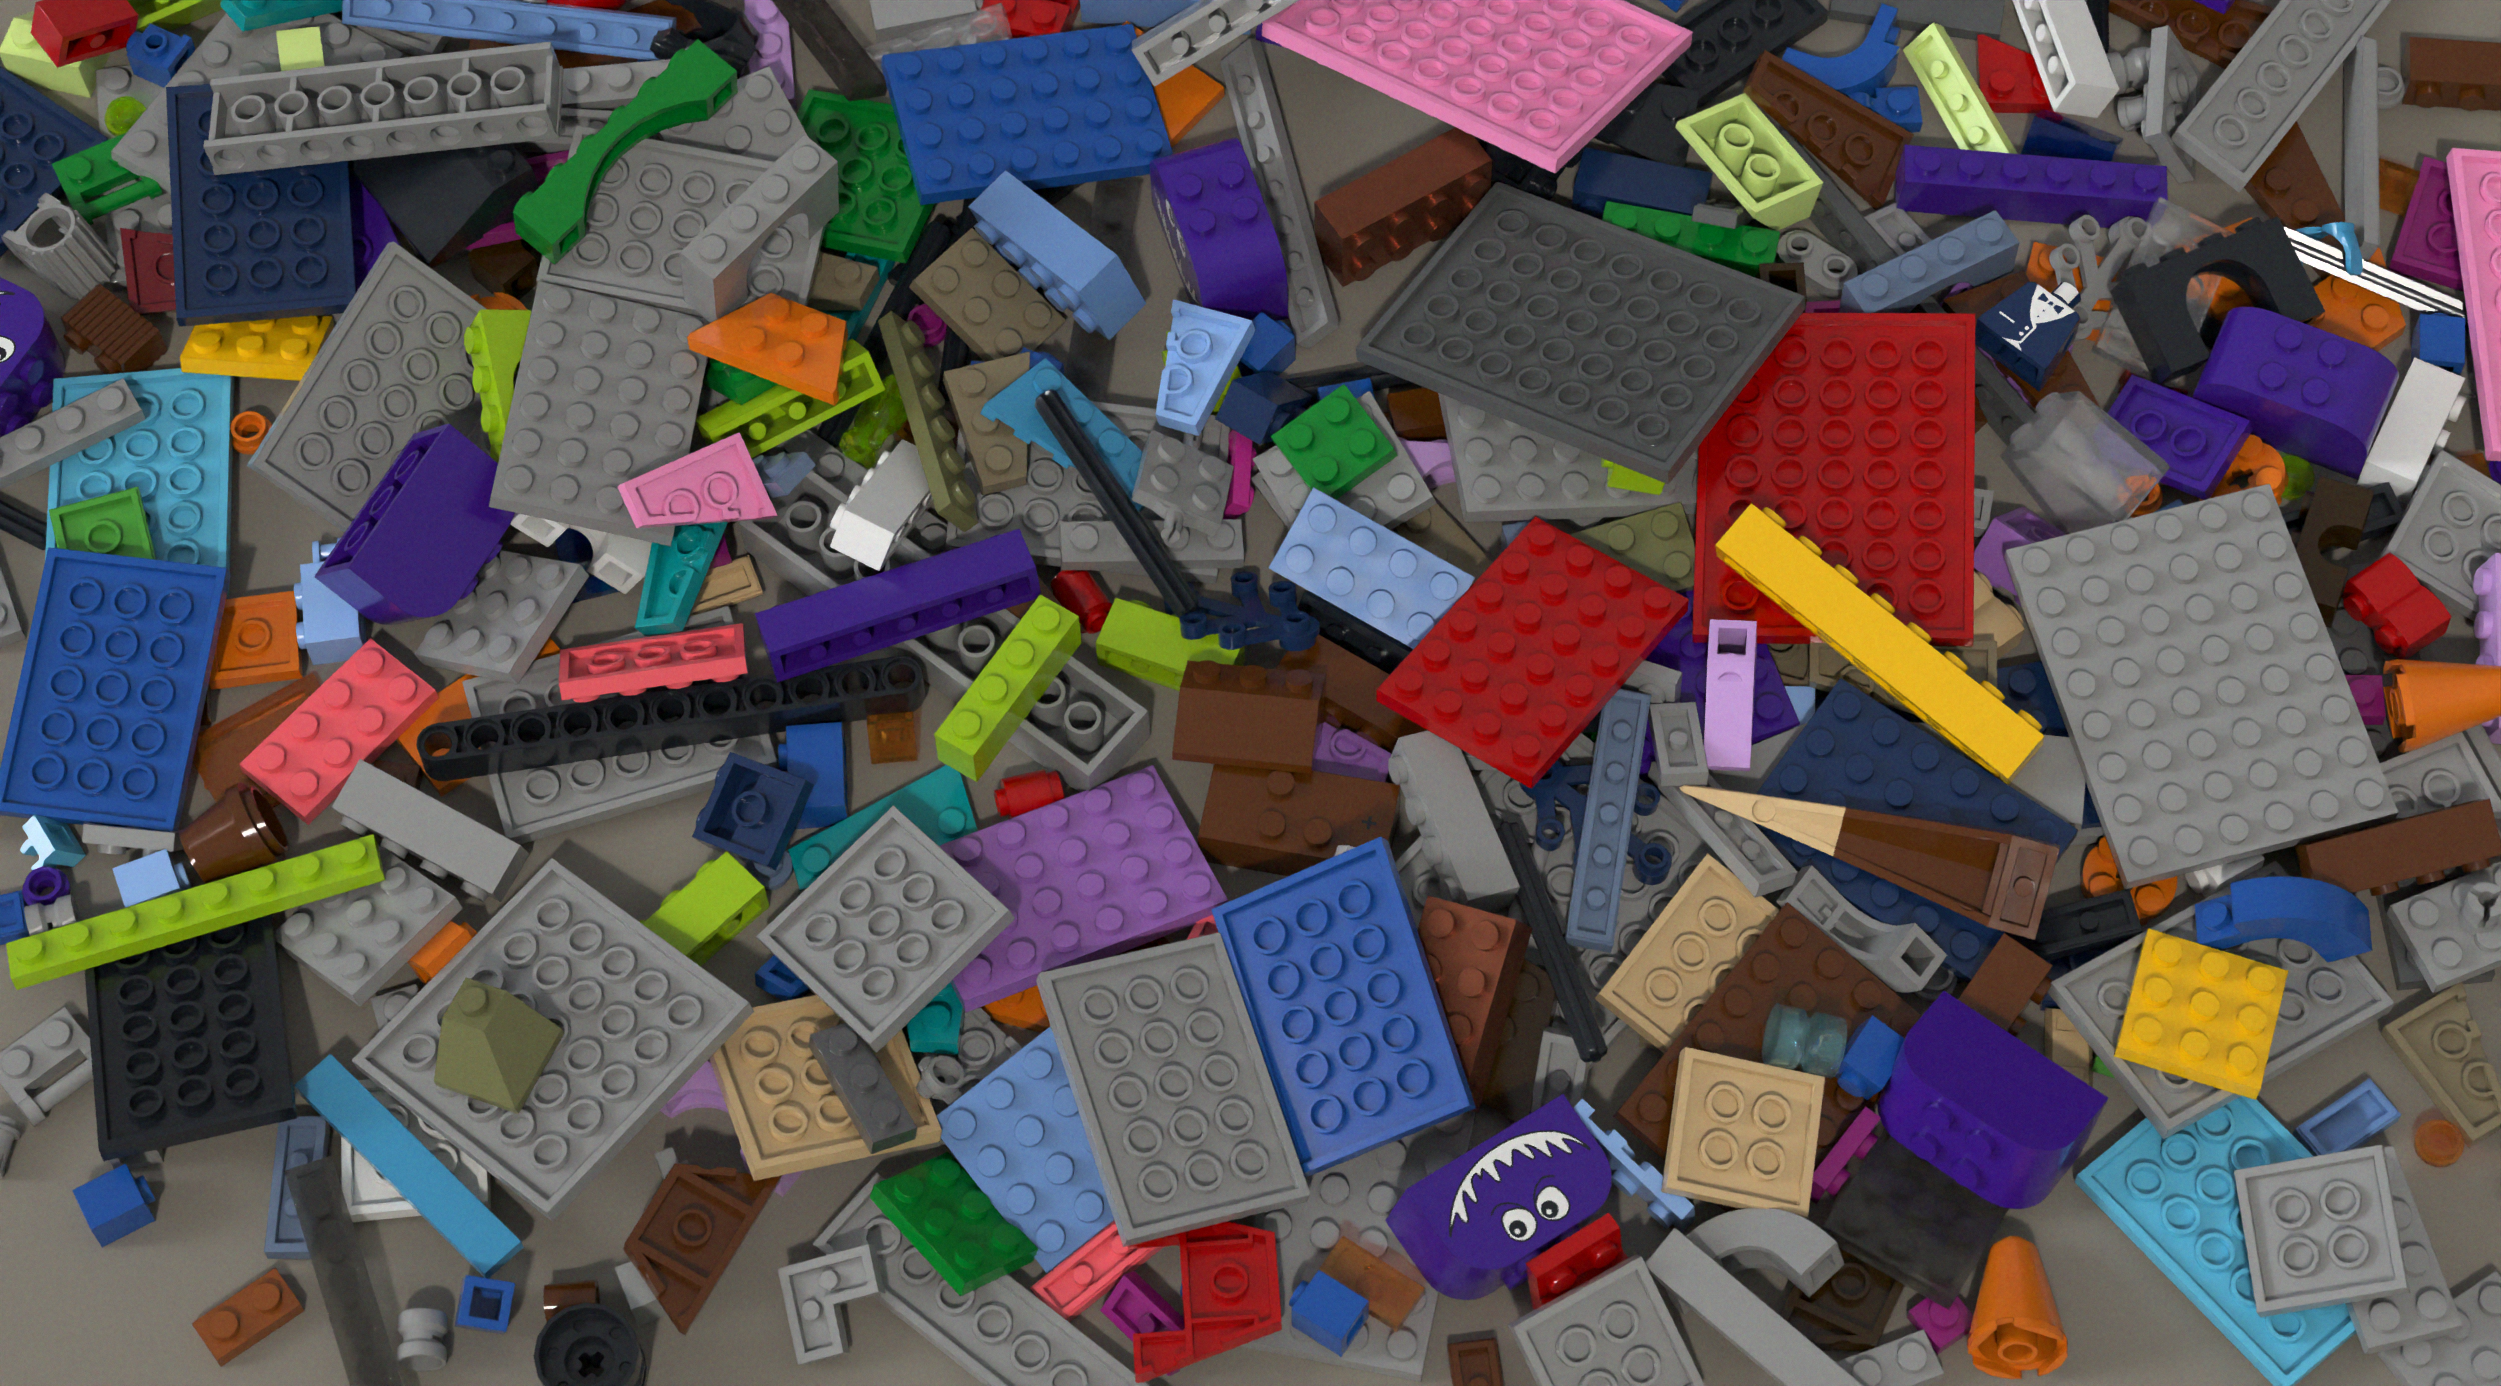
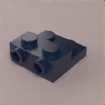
M730 752L725 764L720 767L716 774L715 786L706 806L698 814L696 828L692 837L709 848L722 853L727 851L735 858L743 861L749 860L776 871L814 785L803 778Z

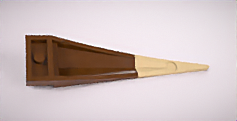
M1698 785L1679 787L1685 794L1829 854L1989 928L2033 940L2036 938L2061 845L2003 829Z

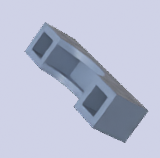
M1994 210L1844 282L1839 312L1910 313L1924 299L1947 286L1956 283H1969L1976 288L1993 282L2013 272L2020 242L1998 212Z

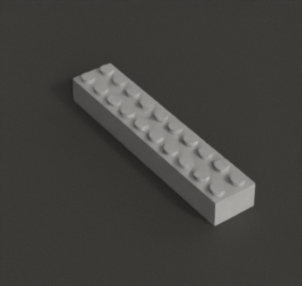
M812 470L788 496L770 498L778 516L771 519L747 520L739 523L745 550L808 596L932 557L905 538L881 570L878 571L831 548L830 544L836 530L830 528L831 521L841 503L846 504L849 497ZM1003 609L882 648V650L892 657L908 656L914 659L921 667L923 679L955 703H958L1019 623L1020 619L1008 610ZM1071 656L1008 741L1050 772L1056 770L1059 778L1079 793L1086 790L1091 791L1094 787L1109 782L1150 737L1149 713L1144 707Z

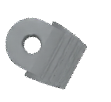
M44 193L38 199L39 203L37 206L39 209L16 232L7 230L1 236L6 246L23 264L54 288H58L63 295H67L70 299H82L98 283H101L103 286L106 282H109L111 280L110 276L116 271L114 267L117 260L113 257L115 254L77 210H73L71 206L63 205L60 200L48 193ZM52 218L60 226L58 231L65 235V237L52 246L39 248L32 240L33 235L43 222Z

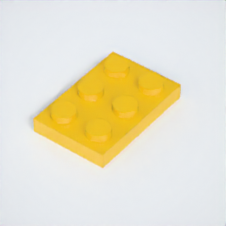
M315 315L195 325L180 356L181 370L187 373L301 381L334 328L333 317Z

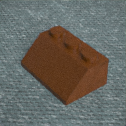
M1210 660L1200 662L1187 661L1180 686L1172 760L1311 774L1325 719L1326 674L1310 673L1301 669L1292 671L1269 669L1258 665L1218 664Z

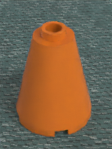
M2395 659L2385 662L2383 675L2392 673V686L2383 687L2385 707L2393 739L2402 737L2404 740L2397 747L2399 752L2417 750L2501 717V666Z
M2008 1236L1993 1244L1989 1249L1967 1340L1968 1355H1972L1973 1365L1978 1370L1995 1377L2022 1379V1371L2038 1369V1376L2049 1374L2059 1368L2067 1358L2068 1340L2038 1248L2022 1237Z

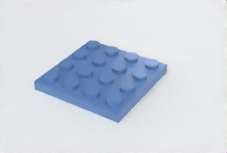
M1051 1026L937 1115L942 1129L940 1138L983 1193L990 1199L1004 1220L1019 1228L1038 1248L1034 1258L1047 1274L1114 1221Z

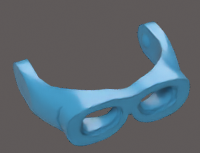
M2336 222L2324 224L2322 227L2295 229L2317 240L2327 235L2334 236L2343 245L2347 273L2350 276L2362 273V255L2354 231V223Z

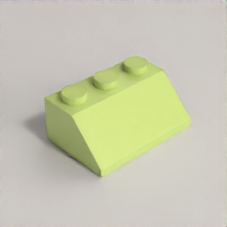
M1745 93L1677 121L1675 128L1754 219L1775 231H1779L1810 217L1823 181Z

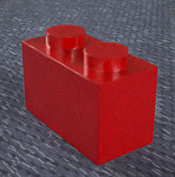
M42 0L35 3L31 34L58 68L126 48L130 36L136 32L139 15L127 0Z

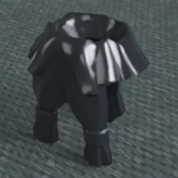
M666 0L670 4L682 6L693 13L697 22L702 27L694 28L686 33L683 30L677 28L675 30L672 27L667 30L658 31L650 45V51L654 53V56L660 60L671 59L678 50L682 48L688 49L698 39L737 70V79L741 78L746 71L747 63L756 51L755 45L760 38L759 32L749 21L743 10L738 11L736 7L728 8L711 0Z

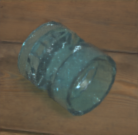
M1777 1003L1771 1010L1766 1023L1762 1044L1763 1063L1790 1070L1801 1065L1804 1073L1832 1079L1840 1068L1847 1039L1846 1019L1841 1016L1818 1011L1811 1017H1808L1806 1010L1803 1008Z

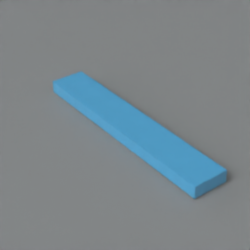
M329 1054L294 1085L296 1091L484 1278H490L524 1248L522 1242L333 1055Z

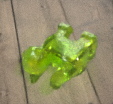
M892 374L882 381L885 387L884 391L864 400L854 419V427L842 434L839 443L846 458L856 463H862L868 469L875 464L876 450L881 449L886 438L898 431L907 419L896 378Z

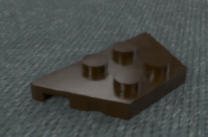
M1846 1182L1842 1185L1821 1228L1837 1242L1845 1265L1810 1297L1794 1284L1780 1313L1784 1320L1820 1350H1870L1877 1347L1916 1263L1915 1258L1903 1244L1895 1241L1890 1236L1888 1227L1877 1214L1871 1215L1856 1197L1857 1191L1851 1184Z

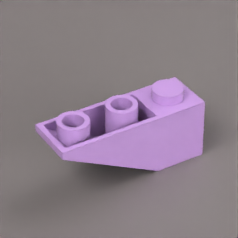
M1710 619L1704 750L1708 770L1750 771L1757 659V621Z

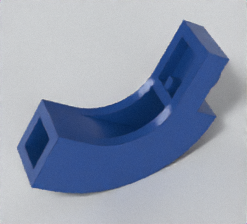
M1881 4L1865 41L1849 54L1834 58H1823L1787 47L1782 60L1845 96L1852 92H1864L1873 98L1875 88L1886 87L1896 72L1900 49L1896 45L1901 33V28L1895 26L1898 9Z
M2286 876L2252 878L2230 883L2231 894L2195 904L2197 943L2218 950L2254 940L2282 938L2309 945L2327 963L2372 951L2369 909L2347 890L2327 882Z

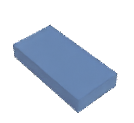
M2369 1078L2295 1128L2292 1135L2313 1156L2360 1148L2398 1122L2401 1114Z

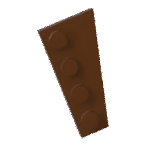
M2296 121L2244 186V189L2270 219L2279 217L2282 225L2294 230L2345 222V217ZM2327 235L2320 239L2322 242L2344 250L2343 245L2332 235ZM2312 267L2322 280L2331 275Z

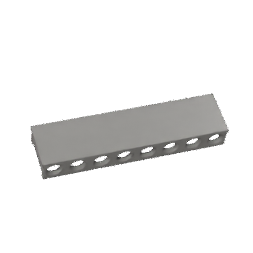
M551 42L214 78L210 82L213 91L209 139L204 140V149L213 166L214 174L222 175L560 138L564 69L559 65Z

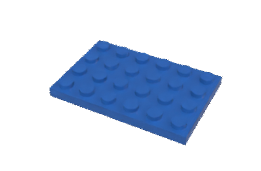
M1133 24L882 55L881 68L920 205L977 198L1005 170L1031 190L1149 175L1150 161L1172 155L1173 151L1151 81L1132 51V41L1137 38Z
M48 547L0 767V815L30 819L33 815H39L61 823L77 825L96 823L107 826L135 827L167 832L179 830L231 573L227 568Z
M1382 837L1376 838L1211 909L1305 1178L1476 1108L1388 840Z

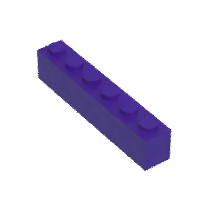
M1905 145L1895 174L1896 208L1907 212L1982 217L1996 210L2001 218L2005 220L2070 225L2083 215H2090L2096 219L2099 227L2110 228L2121 219L2133 216L2143 219L2147 223L2149 231L2156 232L2168 204L2167 166Z
M1016 529L873 576L864 577L845 585L820 591L789 603L777 605L757 612L755 616L762 643L777 682L1037 599L1041 591L1034 561L1020 529Z

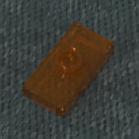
M1345 1236L1341 1237L1318 1269L1369 1300V1315L1395 1332L1399 1331L1425 1294L1423 1286Z

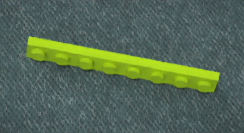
M374 834L8 942L6 943L11 980L16 990L384 881L385 875L378 844Z

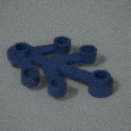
M1238 572L1230 578L1232 595L1239 598L1242 606L1200 596V593L1195 590L1194 585L1186 582L1198 599L1199 604L1194 612L1182 615L1179 619L1181 636L1185 639L1196 640L1206 635L1218 633L1220 647L1227 650L1239 649L1250 644L1279 640V645L1285 650L1302 651L1311 648L1316 643V637L1320 632L1319 621L1309 616L1306 612L1299 611L1296 605V585L1290 581L1274 582L1268 588L1270 605L1278 608L1281 616L1265 612L1258 596V576L1253 572ZM1164 599L1165 613L1173 615L1174 612ZM1205 614L1220 618L1207 620V616ZM1259 627L1256 629L1246 630L1247 628Z
M1556 761L1546 772L1550 775L1549 779H1540L1532 789L1520 782L1519 785L1528 797L1535 800L1538 820L1535 841L1542 849L1554 851L1563 843L1565 828L1560 821L1556 820L1555 800L1570 811L1575 850L1572 870L1575 873L1587 795H1581L1571 785L1589 784L1592 765L1562 766ZM1647 783L1637 786L1634 806L1636 814L1649 816L1657 810L1660 793L1655 786ZM1647 795L1653 802L1651 804H1642L1638 801L1637 797ZM1550 829L1554 831L1558 835V837L1556 839L1550 840L1545 838L1542 835V832L1544 830ZM1630 832L1627 855L1633 859L1632 871L1634 876L1646 885H1657L1665 881L1672 864L1669 851L1657 843L1646 844ZM1655 856L1661 860V863L1651 864L1645 857Z

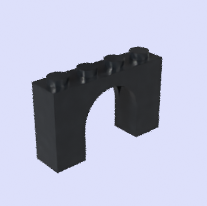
M2259 217L2253 218L2236 227V233L2223 237L2221 232L2212 234L2198 242V248L2185 252L2184 248L2180 247L2159 258L2160 263L2147 267L2146 263L2142 262L2126 269L2120 274L2122 280L2110 292L2156 384L2162 385L2195 372L2210 356L2187 307V288L2193 277L2207 274L2225 277L2235 282L2246 292L2254 307L2278 313L2310 325L2325 312L2279 217L2265 222H2261Z

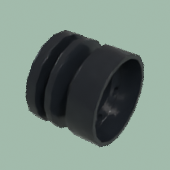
M582 1303L566 1307L550 1318L537 1336L533 1357L537 1376L543 1386H646L648 1368L645 1354L636 1333L622 1314L606 1305ZM592 1365L597 1369L602 1367L604 1372L597 1377L593 1373L587 1375L585 1370Z

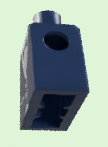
M2028 282L1977 319L1975 345L2040 391L2076 337L2081 318L2073 308L2081 301V296L2078 290L2067 282H2061L2051 293L2036 282Z

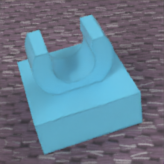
M33 815L22 826L29 839L23 843L20 851L25 855L36 856L38 854L40 856L39 860L31 867L32 871L39 867L56 868L57 864L75 867L86 856L67 823H61L44 816Z

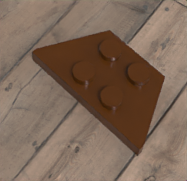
M675 1163L627 1238L623 1250L680 1333L685 1336L780 1183L782 1175L754 1181L750 1173H737V1168L716 1167L714 1169H704L699 1165Z

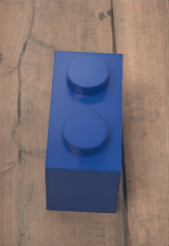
M842 722L786 726L787 743L778 745L780 770L803 778L814 785L795 829L831 827L848 818L847 755Z

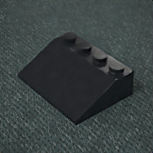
M511 143L349 161V169L431 268L482 239L483 235L490 230L514 220L513 211L519 199L527 192L534 193L539 188L532 167Z

